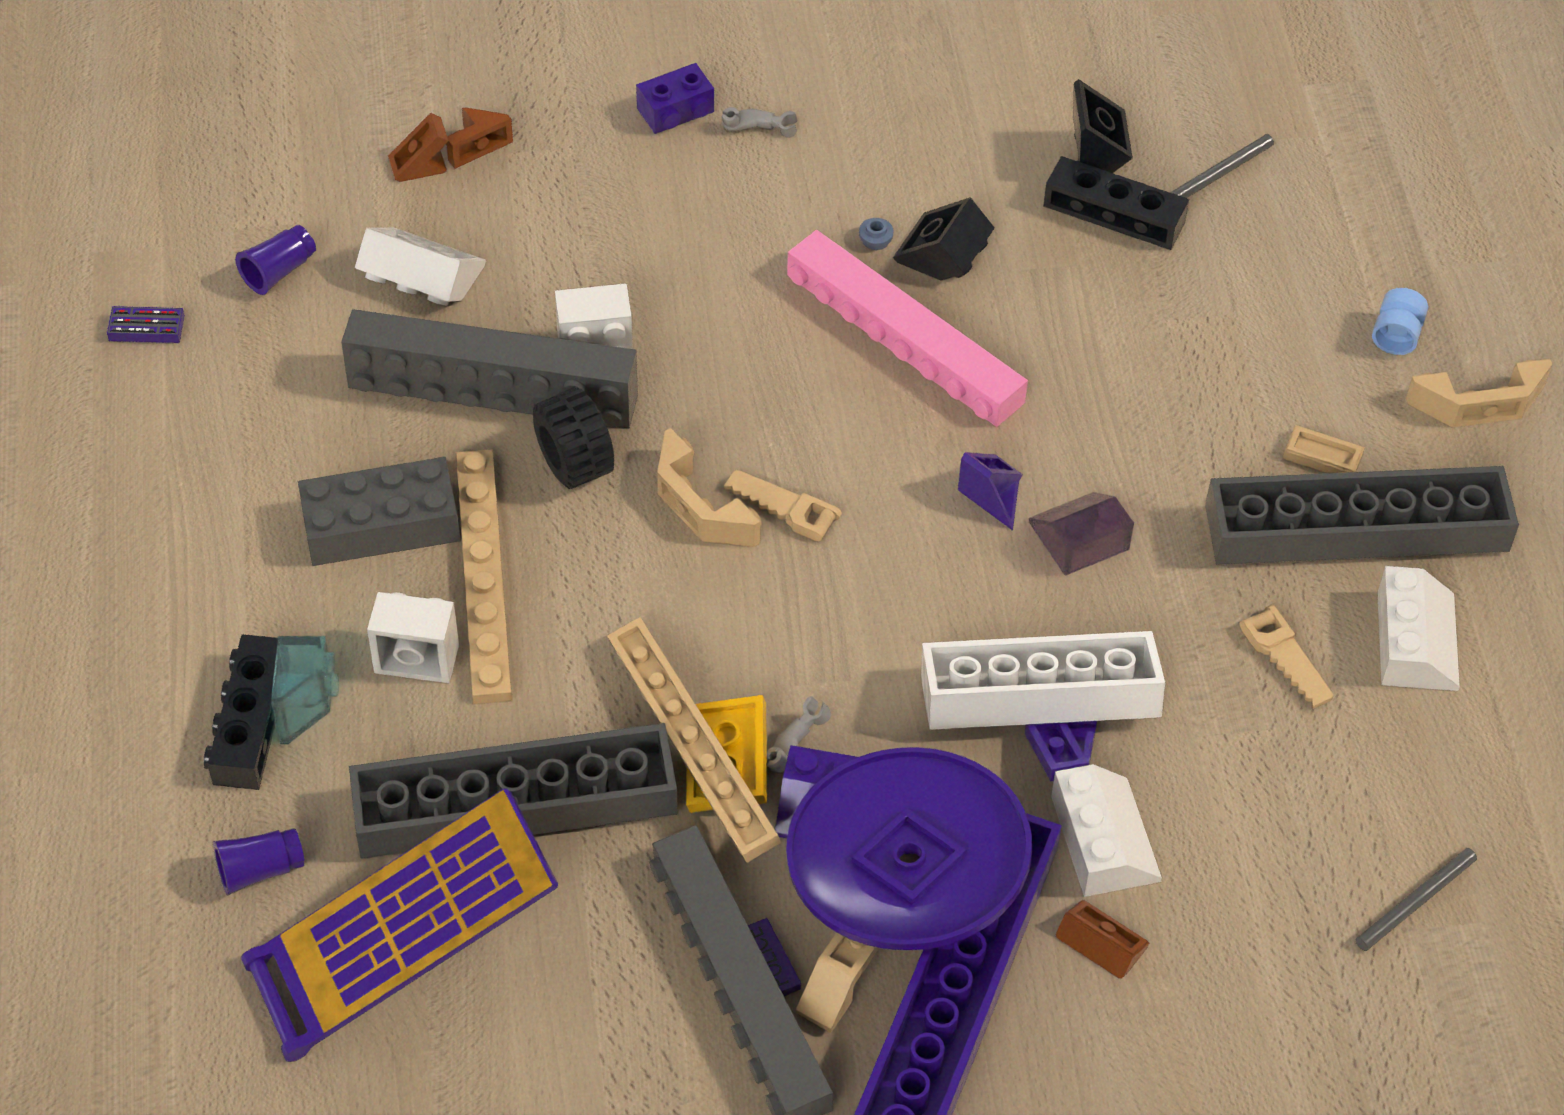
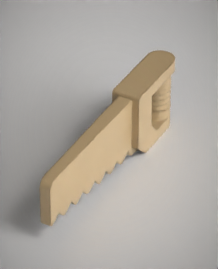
M740 470L733 471L724 485V489H732L734 495L741 494L742 499H750L751 504H759L760 509H768L769 514H777L778 519H786V524L791 526L793 532L814 541H821L832 522L838 520L842 515L841 510L834 505L805 493L798 495ZM812 511L820 514L813 525L806 522Z
M1271 604L1265 607V611L1240 621V628L1253 648L1264 655H1270V662L1277 663V670H1282L1284 677L1291 679L1292 686H1298V693L1305 694V701L1312 702V709L1332 700V691L1294 639L1295 633L1275 605ZM1271 624L1276 628V630L1269 633L1257 631Z

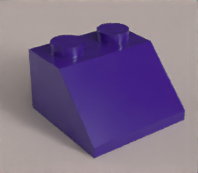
M790 745L775 831L779 837L787 838L794 812L807 792L829 772L857 758V756Z

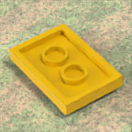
M763 695L696 704L757 803H767L766 701ZM686 768V806L689 812L713 810L692 774Z

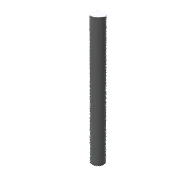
M1265 134L1170 193L1185 198L1190 197L1274 145L1273 138L1269 134Z
M1465 848L1359 935L1356 938L1358 947L1363 951L1369 950L1477 860L1475 852L1470 848Z

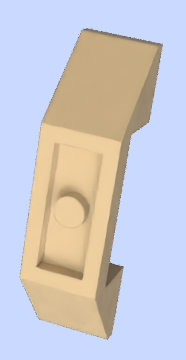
M1550 359L1516 363L1508 386L1482 391H1466L1455 394L1447 372L1424 373L1412 376L1406 401L1408 405L1451 427L1522 419L1545 387L1552 362Z
M671 428L667 429L664 432L657 470L658 495L701 541L750 547L760 544V526L762 523L758 513L753 508H747L739 498H736L714 511L713 506L706 498L701 499L694 492L691 483L686 478L693 473V447L686 438H680Z
M836 933L818 958L797 1005L796 1014L831 1033L852 1003L853 986L879 948L853 941Z

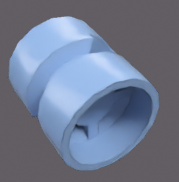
M1395 288L1389 290L1384 295L1380 315L1377 317L1372 333V339L1376 346L1386 353L1394 355L1411 353L1417 346L1429 307L1427 300L1420 293L1412 289Z

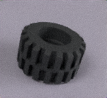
M575 387L534 405L533 425L540 449L551 471L566 488H576L613 472L614 449L609 431L597 406L582 389Z

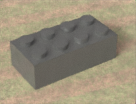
M446 457L298 481L312 566L460 541L458 517Z

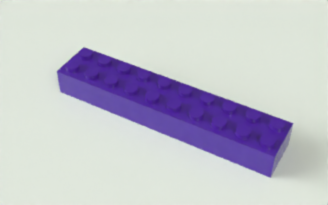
M1026 813L1032 835L1031 864L1027 879L1012 905L992 924L972 936L949 945L923 949L854 1115H953L1057 853L1062 825Z

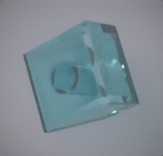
M278 636L271 703L280 744L291 743L326 716L331 709L332 697H338L339 676L334 674L335 653L328 652L325 636Z

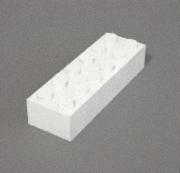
M1152 631L922 643L921 680L930 730L1162 717L1165 680Z

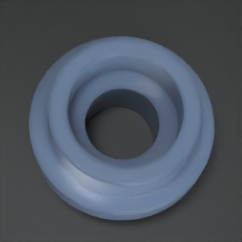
M870 218L865 220L859 227L861 241L871 250L884 249L893 239V227L885 219Z

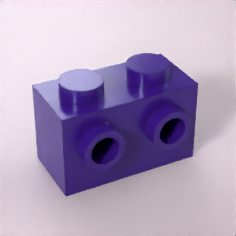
M697 63L636 84L637 109L654 134L672 129L714 112V87Z

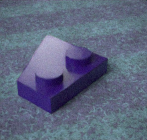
M1097 721L1025 725V736L1050 782L1054 781L1055 771L1090 765Z

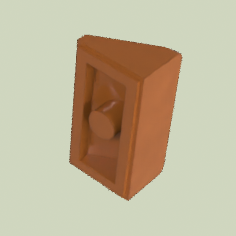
M1081 900L1065 913L1056 932V937L1120 979L1127 975L1150 944L1146 939L1085 900Z

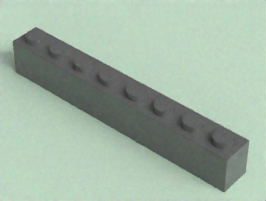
M697 825L652 843L654 859L650 860L649 864L657 883L664 881L669 891L665 893L669 908L673 915L680 913L685 923L681 925L684 938L690 948L696 946L701 955L698 958V964L706 981L713 979L718 991L714 992L718 1007L723 1015L730 1014L735 1024L731 1026L734 1039L740 1049L747 1048L752 1058L748 1060V1065L757 1084L764 1082L769 1092L768 1095H765L771 1114L824 1115L833 1111V1092Z

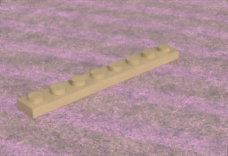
M493 449L456 452L473 704L512 701Z
M641 617L607 635L612 647L659 723H665L667 736L745 862L748 863L781 844L775 829Z

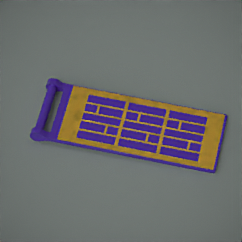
M504 788L267 943L249 949L242 954L241 960L245 969L251 972L283 1043L281 1051L285 1060L294 1062L304 1057L314 1045L557 889L558 882L511 791ZM273 956L308 1031L303 1035H297L266 965Z

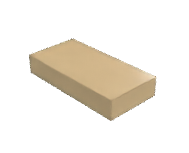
M1295 425L1284 451L1283 459L1325 473L1356 472L1365 447Z

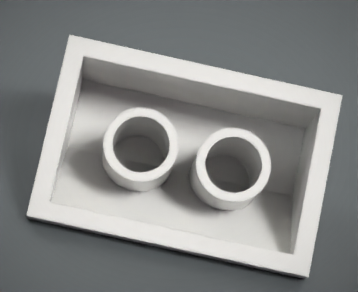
M394 227L366 228L355 268L366 272L365 278L386 283L387 279L397 283L396 289L409 294H417V291L429 294L427 300L447 306L450 301H462L484 268L486 260Z
M1385 566L1378 589L1381 685L1458 691L1460 686L1454 593L1424 569Z
M1094 764L1055 771L1051 798L1060 825H1062V831L1084 897L1161 882L1162 877L1128 779Z

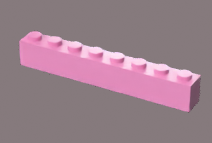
M815 230L788 252L787 275L795 284L803 286L814 294L821 303L828 304L839 312L847 322L854 323L865 331L872 340L880 342L890 349L898 359L908 362L919 370L923 377L934 381L945 389L952 398L959 399L970 407L978 417L986 419L998 427L1025 404L1027 379L818 230Z

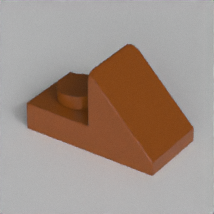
M467 107L462 108L464 129L447 136L448 161L456 169L513 143L511 117L503 113Z
M430 113L388 155L395 180L403 182L443 174L447 171L441 149L448 142V138L441 117Z

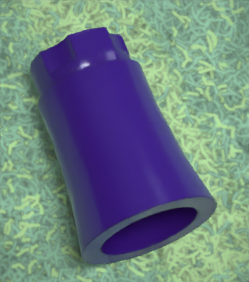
M296 225L289 230H283L254 247L238 252L235 257L236 266L244 282L257 294L265 295L286 275L304 264L307 258L316 251V244L303 226Z
M295 828L282 832L276 830L239 839L213 841L218 872L227 896L252 884L290 873V869L304 866V853Z

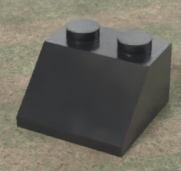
M1081 80L1075 81L1073 85V123L1078 161L1114 173L1133 159L1125 109Z
M969 197L924 212L893 258L901 265L940 281L954 276L960 278L971 270L973 266L972 261L987 246V239L995 227L972 198Z

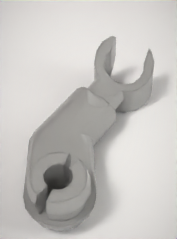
M729 107L722 114L723 126L731 132L753 127L773 129L775 127L780 128V133L783 136L792 137L797 131L794 124L797 122V117L793 111H787L781 116H775V113L758 109L738 111L734 107Z
M812 696L805 700L802 717L799 720L796 718L777 737L774 746L767 750V766L771 771L777 773L784 772L790 745L797 746L810 732L809 728L813 723L822 725L830 719V709L824 702L819 714L814 716L818 709V701Z

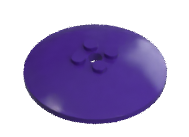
M907 747L886 749L857 757L840 765L820 779L807 792L794 812L787 835L786 853L789 874L798 896L810 912L827 927L853 941L873 947L892 950H922L949 945L972 936L992 924L1012 905L1028 876L1032 857V835L1027 815L1019 799L1011 788L992 771L973 760L951 752L930 748ZM904 854H917L920 857L912 863H906L899 859Z

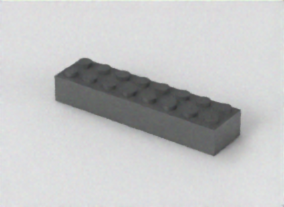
M355 309L351 311L341 341L348 388L363 392L373 391L392 394L398 397L407 396L427 399L433 402L442 401L462 404L467 407L476 406L497 409L502 412L533 415L535 404L578 387L595 403L607 427L630 429L638 398L636 349Z
M1504 466L1211 478L1205 503L1216 565L1510 552L1519 527Z
M665 723L349 766L356 837L361 859L405 853L504 788L511 791L533 835L678 814L677 786Z

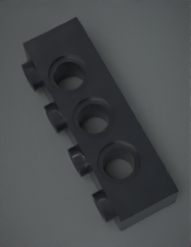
M1061 156L1046 182L1043 207L1172 250L1186 222L1190 199Z
M241 634L238 649H232L229 661V668L232 671L230 680H225L221 689L223 707L221 713H216L213 719L212 733L215 736L213 745H208L204 753V768L209 769L213 785L254 790L260 789L291 664L287 639ZM238 742H243V743H241V744H239V745H233V744L238 743Z

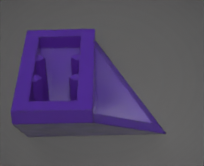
M965 452L960 463L958 491L1013 531L1019 480L1023 474L995 454Z

